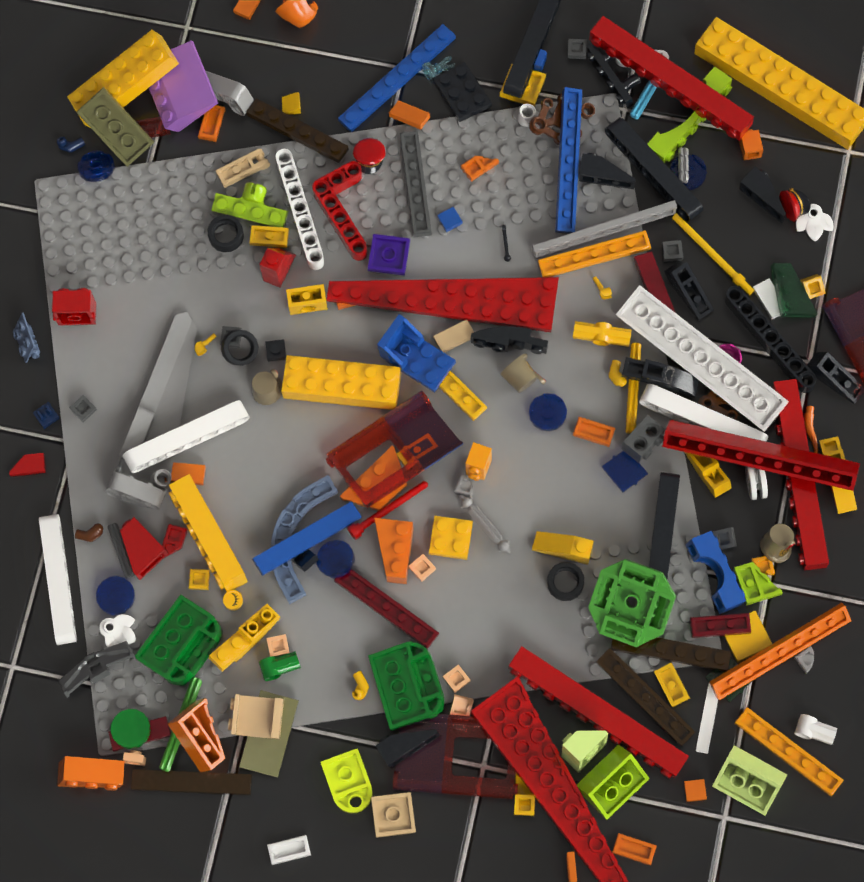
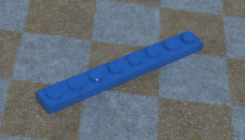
M442 24L339 116L338 121L347 130L353 132L456 39V35Z
M568 87L562 89L555 232L565 234L575 232L582 108V89Z

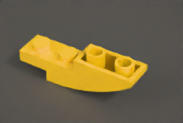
M838 436L819 440L822 455L845 460ZM830 486L838 514L857 510L853 491Z
M268 604L264 605L244 622L235 634L209 655V659L223 672L234 661L237 662L252 649L277 623L280 616Z

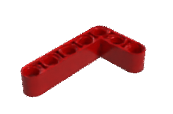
M351 161L317 179L313 183L312 189L316 201L354 260L361 261L367 256L366 242L336 196L359 183L362 179L361 165L356 161ZM355 170V171H357L358 173H356V174L353 175V174H350L349 172ZM336 179L342 180L340 183L333 182ZM320 188L326 189L324 192H317ZM328 203L335 204L333 207L326 206ZM337 218H344L342 222L335 221ZM348 232L353 233L351 237L345 236ZM357 247L363 248L360 252L354 251Z

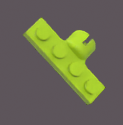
M252 182L245 184L240 198L216 193L211 210L244 220L283 228L285 227L288 215L286 210L266 206L264 204L266 187Z

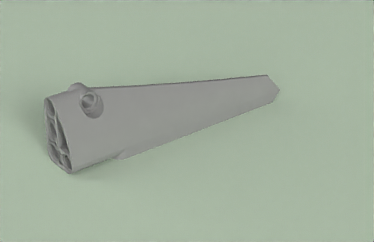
M187 312L177 314L173 319L105 492L107 495L121 501L159 510L171 482L174 456L137 473H131L123 458V454L138 445L180 427L198 329ZM164 476L167 482L162 484L158 482L157 477Z

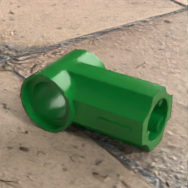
M296 651L279 657H267L259 661L264 681L275 680L281 677V674L301 668Z

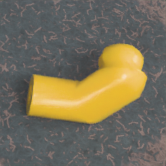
M612 360L608 374L609 379L614 385L624 387L627 379L621 377L622 374L619 372L621 362Z
M358 671L353 674L357 686L355 691L352 692V697L355 700H362L367 694L369 684L362 671Z

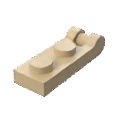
M257 149L215 171L222 185L226 188L260 170L267 169L270 163L268 159L264 158L263 150ZM253 160H258V163L254 164Z

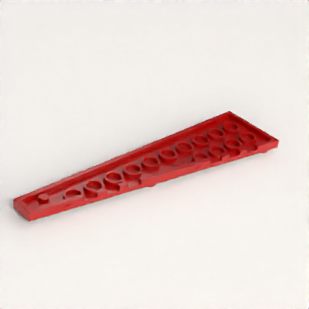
M559 277L329 281L326 300L328 302L457 320L467 319L472 322L551 332Z
M517 676L471 710L470 713L599 882H628Z

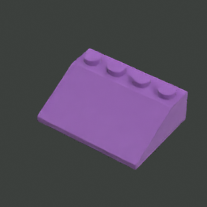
M193 41L171 49L179 64L149 87L164 128L167 130L180 132L218 104Z

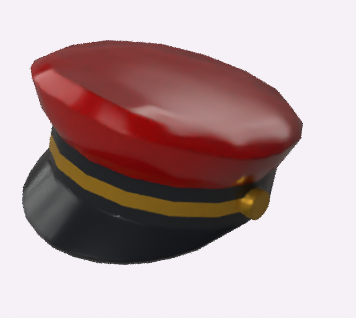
M373 138L359 141L353 149V156L356 162L361 165L362 172L372 174L380 169L386 153L384 145L379 140Z
M791 188L780 192L779 199L789 220L794 222L800 215H805L810 211V201L801 191Z

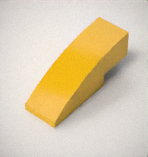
M685 452L692 466L715 498L732 488L730 479L719 467V462L716 459Z

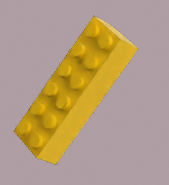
M151 30L67 97L77 112L97 92L105 87L122 107H125L176 67L179 62L163 37L154 30ZM80 117L83 124L88 126V124Z
M287 355L281 392L283 399L395 410L398 403L401 368Z
M190 474L169 484L171 491L168 493L175 508L179 507L177 510L184 524H187L186 526L193 540L197 539L195 542L203 557L207 556L204 559L211 573L216 572L213 575L220 589L224 588L228 592L247 583L248 581L243 569Z

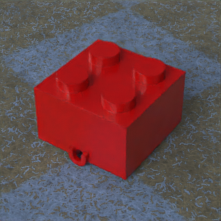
M62 288L58 291H53V321H57L58 325L96 324V301L91 290L87 288H78L77 290Z

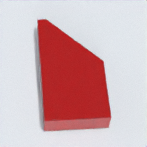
M44 453L24 455L10 470V477L46 473Z
M168 524L162 546L168 552L166 557L182 549L188 531L187 528Z

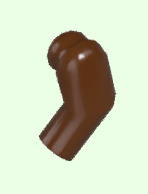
M97 523L88 531L77 529L75 539L93 542L103 534V526Z

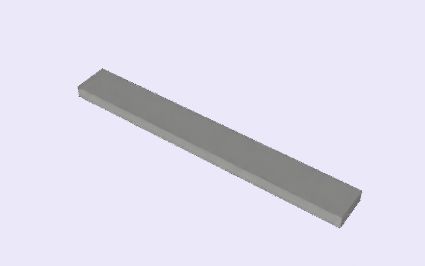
M675 200L533 245L534 258H539L673 215L677 209Z

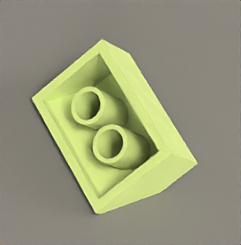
M605 730L569 733L562 741L561 757L579 773L606 746L608 733Z
M734 745L712 787L765 816L787 774Z

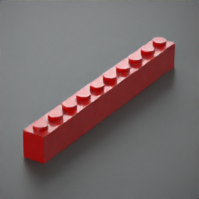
M602 16L590 31L589 40L594 46L601 47L610 57L617 58L625 67L632 68L640 77L647 78L652 85L665 90L668 96L675 97L683 106L690 107L701 118L705 117L711 121L713 126L726 131L729 137L740 141L753 124L754 116L606 17Z
M797 379L773 382L772 389L789 401L776 417L778 420L776 433L777 436L781 437L779 445L809 451ZM787 476L788 479H785L786 490L790 491L791 495L788 499L789 507L794 512L792 525L793 528L797 529L795 542L796 546H800L801 552L798 553L799 564L803 565L804 571L827 568L829 558L815 482Z
M669 420L662 446L854 491L860 463L674 420Z
M521 646L509 664L508 669L511 670L509 672L514 677L518 676L519 679L522 677L527 681L526 684L534 690L538 688L543 691V696L551 701L557 700L560 702L559 706L567 712L572 710L577 714L576 717L584 723L588 721L593 724V729L596 731L605 730L611 736L609 738L617 745L622 743L632 755L637 756L638 754L643 757V761L651 767L657 766L661 769L660 773L667 778H671V776L675 778L689 756L526 648Z

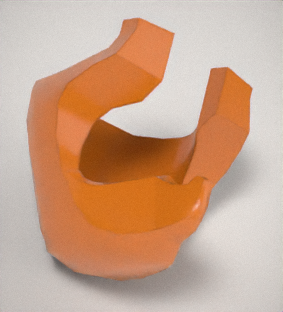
M283 0L275 13L285 21L302 28L314 19L318 6L315 1L312 4H308L306 0Z

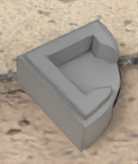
M463 474L460 475L454 493L462 494L465 497H473V486L468 477Z
M811 646L794 657L806 674L814 663V651Z

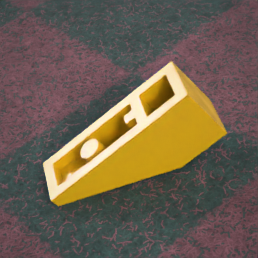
M537 531L532 551L588 565L594 541L573 535Z

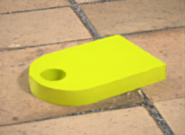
M358 748L321 761L330 791L338 808L347 813H358L367 808L371 802L373 791ZM353 797H359L362 800L359 807H352L350 805Z

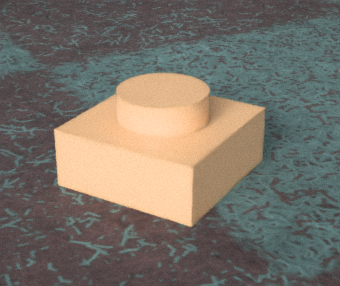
M424 554L408 566L421 582L436 570V567Z
M286 634L266 638L270 657H279L290 653Z
M459 664L443 676V679L454 693L471 682Z
M454 694L449 715L469 720L474 700Z
M130 750V753L124 752L123 761H125V764L145 766L146 757L140 751Z

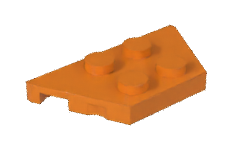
M392 445L340 495V499L352 501L359 506H367L376 511L388 505L407 486L394 446Z

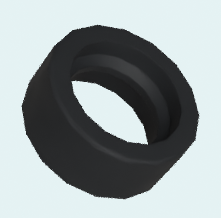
M220 215L214 218L207 229L209 241L217 251L232 252L242 244L244 239V232L240 221L231 215ZM226 224L234 226L237 235L232 241L222 243L216 240L215 231L218 227Z
M246 330L230 331L221 342L222 356L232 365H247L258 354L259 346L257 339ZM238 336L246 338L251 346L249 354L242 359H236L229 352V343Z
M561 562L555 565L547 577V585L551 595L561 601H571L577 598L584 588V574L576 564L570 562ZM570 571L575 574L577 586L573 591L564 593L556 588L554 579L559 572Z

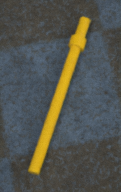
M677 213L674 214L672 219L733 279L732 282L740 286L749 296L753 294L755 290L745 281L746 278L741 273L738 274Z

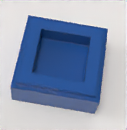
M540 49L534 64L535 71L542 72L547 60V52Z
M454 206L437 215L446 232L463 224Z

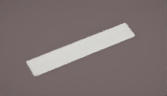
M710 683L708 684L696 752L708 754L718 703Z

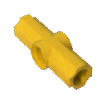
M575 321L573 338L592 341L600 346L613 344L629 347L632 330L612 327L611 324L605 322L591 324Z

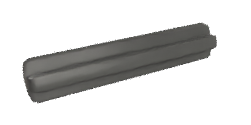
M117 523L108 525V530L124 576L130 578L135 574L133 573Z

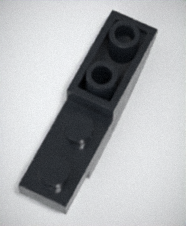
M502 326L471 333V343L479 348L489 347L496 352H508L509 345L517 350H531L534 354H546L548 349V340L531 337L532 329Z
M628 357L625 359L621 376L653 384L670 392L691 397L696 396L699 380L693 375L675 367L648 359L641 361Z

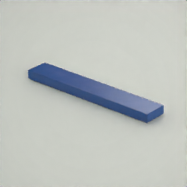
M351 501L255 556L252 560L263 576L357 522L362 516Z

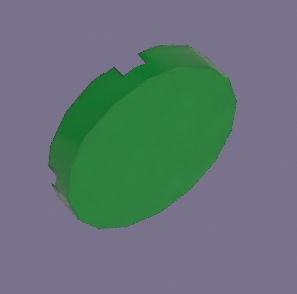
M137 709L121 711L114 717L111 723L113 739L119 746L125 749L142 746L150 736L149 719L143 712Z

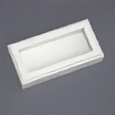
M770 278L753 286L756 296L771 320L788 312L786 304Z
M306 835L267 845L272 865L311 856Z

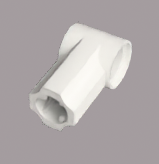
M523 104L518 114L519 124L528 127L529 121L533 117L538 116L540 112L536 111L535 107L531 104Z
M800 714L794 734L804 739H815L832 745L837 728L818 722L812 716Z

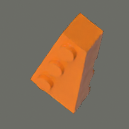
M374 518L387 582L407 584L414 530L413 522Z
M206 698L195 701L168 723V726L200 772L212 770L225 759L218 734L215 733L212 724L214 722L213 718L210 716L207 708L208 702Z
M65 756L59 762L57 786L85 787L87 789L102 787L105 790H117V788L123 785L125 761Z

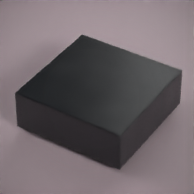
M308 549L298 555L293 562L305 572L319 558Z

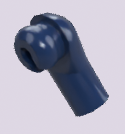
M65 137L57 139L58 148L70 153L85 145L81 137L73 142L67 141Z

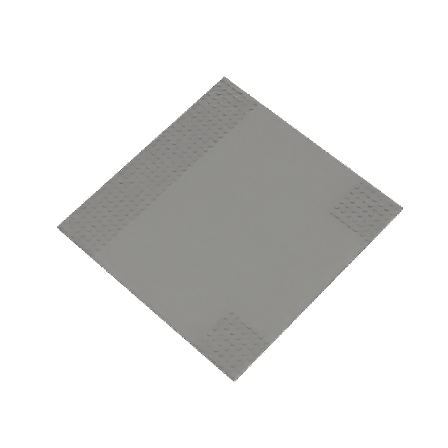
M615 93L582 98V105L584 103L594 105L595 114L589 119L581 117L580 129L582 136L580 137L575 232L639 212L635 188L627 189L579 181L582 154L595 153L598 156H602L632 176L630 161L605 133V128L621 117ZM553 102V107L548 110L546 116L552 117L558 102ZM541 104L535 105L536 111L540 112ZM520 107L478 113L461 122L456 117L429 120L421 130L408 124L329 135L348 145L349 150L339 163L297 141H288L134 164L128 167L121 166L40 178L34 182L87 655L108 648L105 645V637L100 633L99 625L104 619H114L120 614L129 615L135 619L129 628L134 632L136 641L129 645L134 655H136L180 594L212 614L220 624L223 635L214 651L235 634L244 622L264 605L268 604L280 616V619L252 649L237 662L234 661L223 672L208 657L194 676L202 681L196 701L204 698L207 699V708L210 716L213 718L214 722L212 724L219 739L239 736L232 735L231 730H228L229 718H233V710H230L231 698H235V694L259 697L260 690L299 700L292 727L385 713L368 655L405 642H418L334 582V579L345 565L439 632L438 637L428 648V651L432 655L442 687L444 704L452 703L454 694L472 698L473 700L490 697L516 678L509 673L511 670L508 669V666L521 646L577 683L610 679L611 677L596 661L611 648L612 638L599 634L588 607L602 569L624 559L649 567L661 472L679 474L680 481L667 579L676 595V599L664 634L658 638L722 650L719 636L692 638L690 617L715 616L706 564L694 562L685 545L692 538L700 536L685 452L662 447V442L659 446L655 445L651 449L653 452L646 460L643 458L638 463L621 449L623 441L630 435L625 432L629 379H627L624 387L613 384L608 376L612 360L621 362L619 372L622 374L626 357L630 358L631 344L640 343L641 361L648 359L668 365L665 353L616 316V313L640 285L644 288L633 258L647 253V251L552 276L559 277L551 332L532 330L531 336L548 340L546 354H534L531 350L527 349L517 350L509 345L508 352H496L489 347H476L471 343V340L445 352V354L456 360L455 365L450 371L487 406V409L474 421L439 387L434 393L401 372L397 408L422 392L428 404L456 438L463 443L462 446L426 470L420 464H417L407 471L400 462L407 486L392 501L422 481H426L428 487L381 518L413 522L414 530L409 565L424 554L436 567V570L421 582L408 569L407 584L387 582L375 523L366 528L362 536L357 540L353 539L346 527L310 548L309 550L316 554L319 559L305 572L293 562L295 558L291 559L293 570L306 592V596L290 605L279 587L274 571L272 570L262 576L252 560L255 556L271 548L273 530L281 512L301 490L329 475L338 493L308 511L299 522L294 534L351 502L341 500L340 495L392 445L396 453L406 448L384 419L386 415L394 410L283 399V395L271 405H262L256 402L252 396V380L257 373L263 371L270 372L272 369H275L282 383L286 360L268 362L265 341L284 339L286 356L392 366L380 356L377 344L398 314L405 317L423 335L424 340L437 349L439 347L433 336L464 321L364 306H352L338 310L337 303L328 301V310L290 315L287 289L324 284L327 298L329 281L542 278L538 265L539 259L643 231L642 225L552 254L534 258L532 253L533 245L567 235L555 232L560 145L555 144L553 138L544 133L535 135L530 131L529 126L524 127L518 122ZM553 125L552 129L559 133L560 128ZM418 131L432 235L413 238L400 133ZM373 138L379 140L384 145L386 151L380 169L372 174L362 172V179L359 183L336 195L367 245L366 258L357 261L351 257L316 201L312 185L317 179L344 164L356 161L353 156L355 145L363 139ZM257 149H262L264 158L268 159L270 166L224 188L215 170ZM281 149H288L292 153L323 252L324 266L319 270H312L307 264L277 167L276 153ZM475 155L489 159L497 158L499 160V164L472 182L460 167V165ZM283 158L281 162H287L289 159ZM253 160V163H258V160ZM353 170L349 173L354 175L358 172ZM289 174L286 178H292L294 175ZM336 179L333 182L340 183L342 180ZM252 182L266 187L267 191L264 199L266 206L288 211L284 227L289 228L288 246L281 249L296 254V257L281 288L263 281L259 265L267 248L279 247L250 246L249 243L251 225H268L235 217L240 221L243 228L244 239L242 244L232 252H221L212 247L208 238V226L214 218L225 215L211 211L216 193L240 198L245 184ZM320 188L317 192H324L326 189ZM292 191L290 194L296 195V194H298L299 192H298V191ZM328 203L326 206L333 207L335 204ZM454 206L463 224L446 232L437 215ZM298 207L296 211H302L304 208ZM337 218L335 221L342 222L344 218ZM229 224L222 225L215 231L216 240L222 243L232 241L237 235L235 227ZM309 224L301 225L302 228H307L309 226ZM505 224L509 255L511 256V260L509 262H506L504 260L505 249L502 225ZM351 232L345 234V236L351 237L353 235V233ZM373 234L410 238L411 242L405 276L368 271ZM308 240L306 244L311 245L315 241ZM357 247L354 249V251L360 252L363 250V248ZM313 257L311 260L318 261L320 258ZM596 276L603 288H611L612 298L601 299L600 291L593 281V277ZM62 288L69 290L87 288L91 290L96 301V324L58 325L57 321H53V291H58ZM184 312L188 313L198 328L195 344L199 341L203 342L213 333L217 337L205 346L207 352L201 356L196 354L194 345L180 426L238 400L242 402L250 417L245 423L174 455L173 461L176 463L206 466L204 484L196 485L248 581L234 589L243 598L242 606L235 611L228 610L223 603V596L226 590L224 588L220 589L213 575L216 572L211 573L210 571L209 590L189 589L190 569L210 570L204 559L207 556L203 557L195 542L197 539L193 540L189 531H187L182 549L162 559L149 573L139 580L136 575L130 578L124 576L108 530V525L117 523L121 530L122 525L127 520L135 517L162 545L168 524L187 528V524H184L177 510L179 507L175 508L168 493L171 491L169 486L159 510L127 503L105 493L175 315ZM468 321L474 332L492 327H502L500 325ZM575 321L591 324L605 322L611 324L612 327L631 329L629 347L613 344L600 346L592 341L574 339ZM222 326L239 327L254 335L259 348L256 358L251 363L239 366L232 365L222 356L220 345ZM241 337L240 348L229 347V352L236 359L245 358L250 352V343L246 338ZM526 353L528 355L527 362L537 374L546 380V383L543 385L537 378L531 386L518 393L501 376V372L511 362ZM639 381L636 427L648 415L666 430L669 420L673 419L648 409L639 403L643 391L648 384ZM82 395L97 408V411L84 422L69 408ZM578 417L614 427L615 432L610 447L573 436ZM652 431L646 432L649 436H655ZM473 442L492 448V461L484 481L480 479L475 481L466 475L465 463ZM634 445L636 449H643L641 445ZM461 474L468 477L472 483L474 491L472 504L479 507L502 534L503 540L508 539L510 541V554L502 551L499 553L497 551L498 544L491 541L469 515L468 509H461L460 495L454 493ZM164 476L157 477L158 482L166 483ZM353 502L362 516L354 524H360L377 512L370 507L359 506ZM434 516L473 521L467 560L429 555ZM97 523L103 526V534L93 542L75 539L77 529L88 531ZM536 532L573 535L593 540L589 564L586 565L532 551ZM561 562L576 564L584 574L582 593L571 601L556 599L548 589V574L555 565ZM561 571L555 576L554 584L561 592H571L577 586V578L570 571ZM629 597L630 605L637 606V599ZM107 624L106 629L108 631L113 630V626L111 624ZM286 634L290 653L296 651L301 668L281 674V677L275 680L264 681L259 661L270 657L266 638ZM614 651L636 674L654 672L669 663H672L675 668L692 666ZM135 658L108 666L111 674L95 684L90 679L97 746L100 756L128 753L130 750L141 751L167 747L170 737L145 743L138 748L113 752L108 732L111 731V723L114 717L126 709H137L143 712L149 721L166 716L169 723L178 716L190 681L184 686L170 684ZM459 664L471 682L454 693L443 679V676ZM358 671H362L369 684L367 694L362 700H355L352 697V692L355 691L357 686L353 674ZM520 677V681L526 691L534 690L526 684L527 681Z

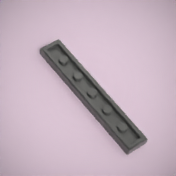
M418 131L400 133L413 238L430 236L432 232Z

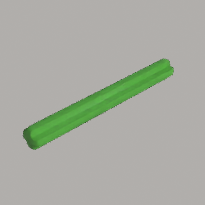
M196 677L191 679L179 714L196 701L202 684L201 679ZM173 731L159 766L161 770L166 772L170 771L180 744Z

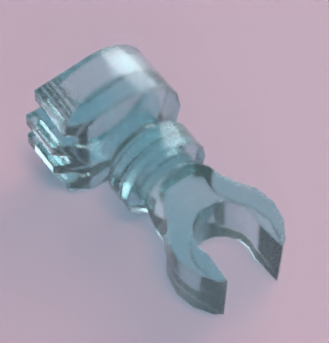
M447 56L439 64L435 63L433 66L430 62L423 64L422 71L426 78L431 80L436 77V73L440 74L442 71L454 68L455 63L451 65L446 64L451 61L452 57Z

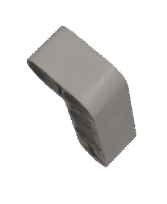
M205 71L216 99L228 103L235 113L245 116L246 111L254 101L248 89L237 81Z

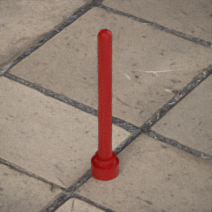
M422 481L360 524H351L347 527L350 535L354 540H357L362 536L366 528L375 523L374 518L384 517L426 489L428 483Z

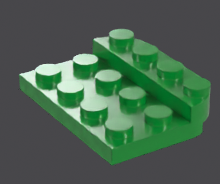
M180 594L136 653L135 659L164 678L168 683L184 686L197 674L209 655L217 647L223 635V630L212 614Z
M409 641L368 655L391 731L427 718L432 719L443 711L444 694L432 655L423 645Z

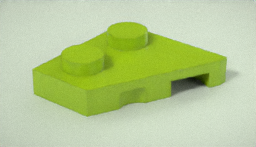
M753 562L734 567L733 570L739 587L745 594L746 606L782 595V590L777 588L770 581V578L762 573Z

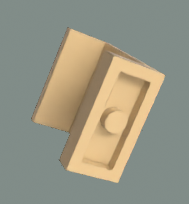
M235 694V698H231L230 710H233V718H229L228 730H231L232 735L280 739L284 699Z

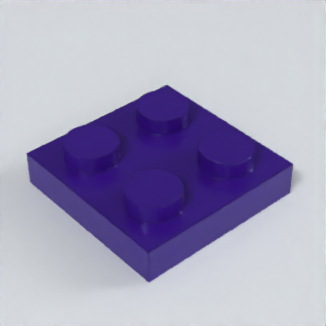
M373 234L368 271L405 276L411 242L410 238Z

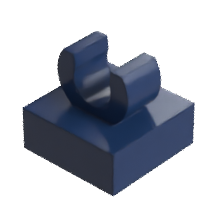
M49 402L33 412L44 429L60 419Z

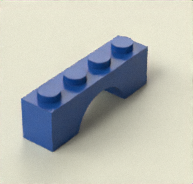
M712 531L692 538L685 544L693 561L708 565L717 576L718 586L711 598L719 614L742 605L746 601L744 591L739 587L736 575L730 569L727 557L722 553L718 539L713 535Z

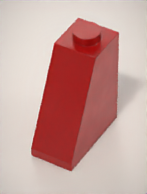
M267 248L259 264L263 281L281 288L296 254L281 248Z
M135 517L127 520L122 525L120 532L133 573L141 580L168 555V552Z

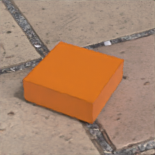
M704 779L684 781L686 802L707 800Z

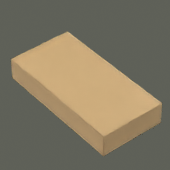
M466 319L434 335L433 338L439 349L445 353L471 340V333H474Z

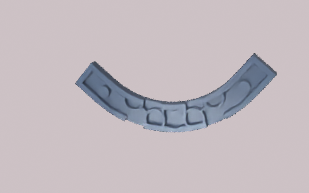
M329 475L301 490L292 498L293 500L287 507L283 509L273 530L271 547L294 535L299 522L308 511L338 493ZM291 560L273 570L279 587L289 605L306 596V592L293 570Z

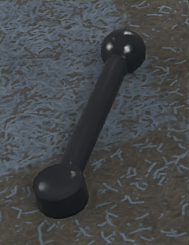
M505 224L502 225L505 249L504 260L506 262H509L511 260V256L509 255Z

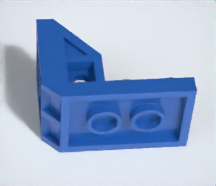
M398 314L377 344L380 356L387 363L400 367L401 372L434 393L456 363L455 359L426 342L423 335L400 314Z

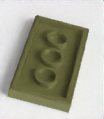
M105 87L76 112L127 167L154 143L153 139Z
M260 690L259 697L284 699L280 739L248 736L239 767L278 778L299 700Z

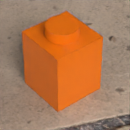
M749 129L739 141L743 160L761 158L763 154L759 130L753 131Z

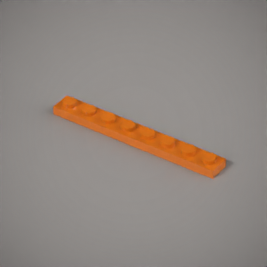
M843 603L838 604L711 680L709 683L716 698L721 700L851 622L846 606Z

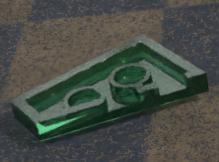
M773 263L771 271L780 317H816L818 313L791 263Z

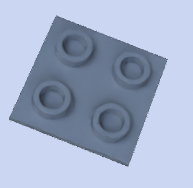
M23 312L13 329V336L18 341L20 356L27 363L29 357L33 359L39 358L40 350L38 344H36L37 341L35 340L32 327L26 321Z

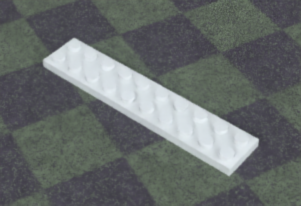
M639 285L616 313V316L764 432L788 404V400Z

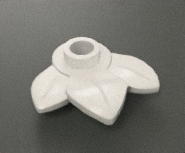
M811 204L810 211L798 217L796 230L797 232L806 230L808 236L813 241H817L822 235L823 230H833V221L828 214L823 213L819 205ZM815 210L816 216H812L810 211Z
M120 614L114 619H104L99 625V630L105 637V645L111 647L127 641L128 644L134 643L136 637L129 627L134 623L135 619L125 614ZM111 624L113 630L108 631L106 625Z

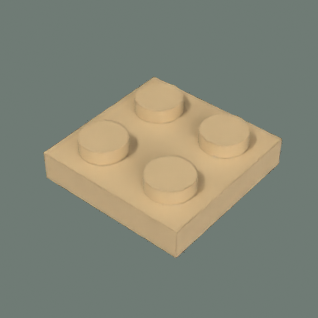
M411 792L371 797L376 838L416 833Z

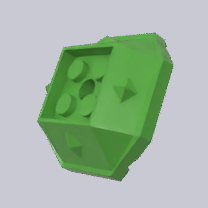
M624 559L600 571L588 608L599 634L638 647L664 634L676 595L663 572ZM629 597L637 599V606L630 605Z

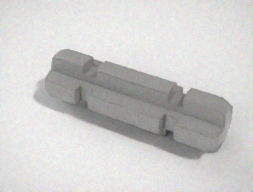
M681 147L678 149V178L682 183H688V148Z

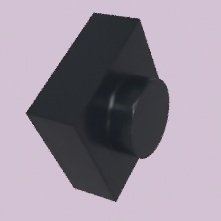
M284 339L265 341L268 362L286 360Z

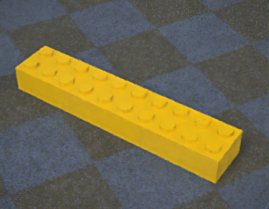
M718 17L713 20L696 43L695 55L847 150L864 129V108Z

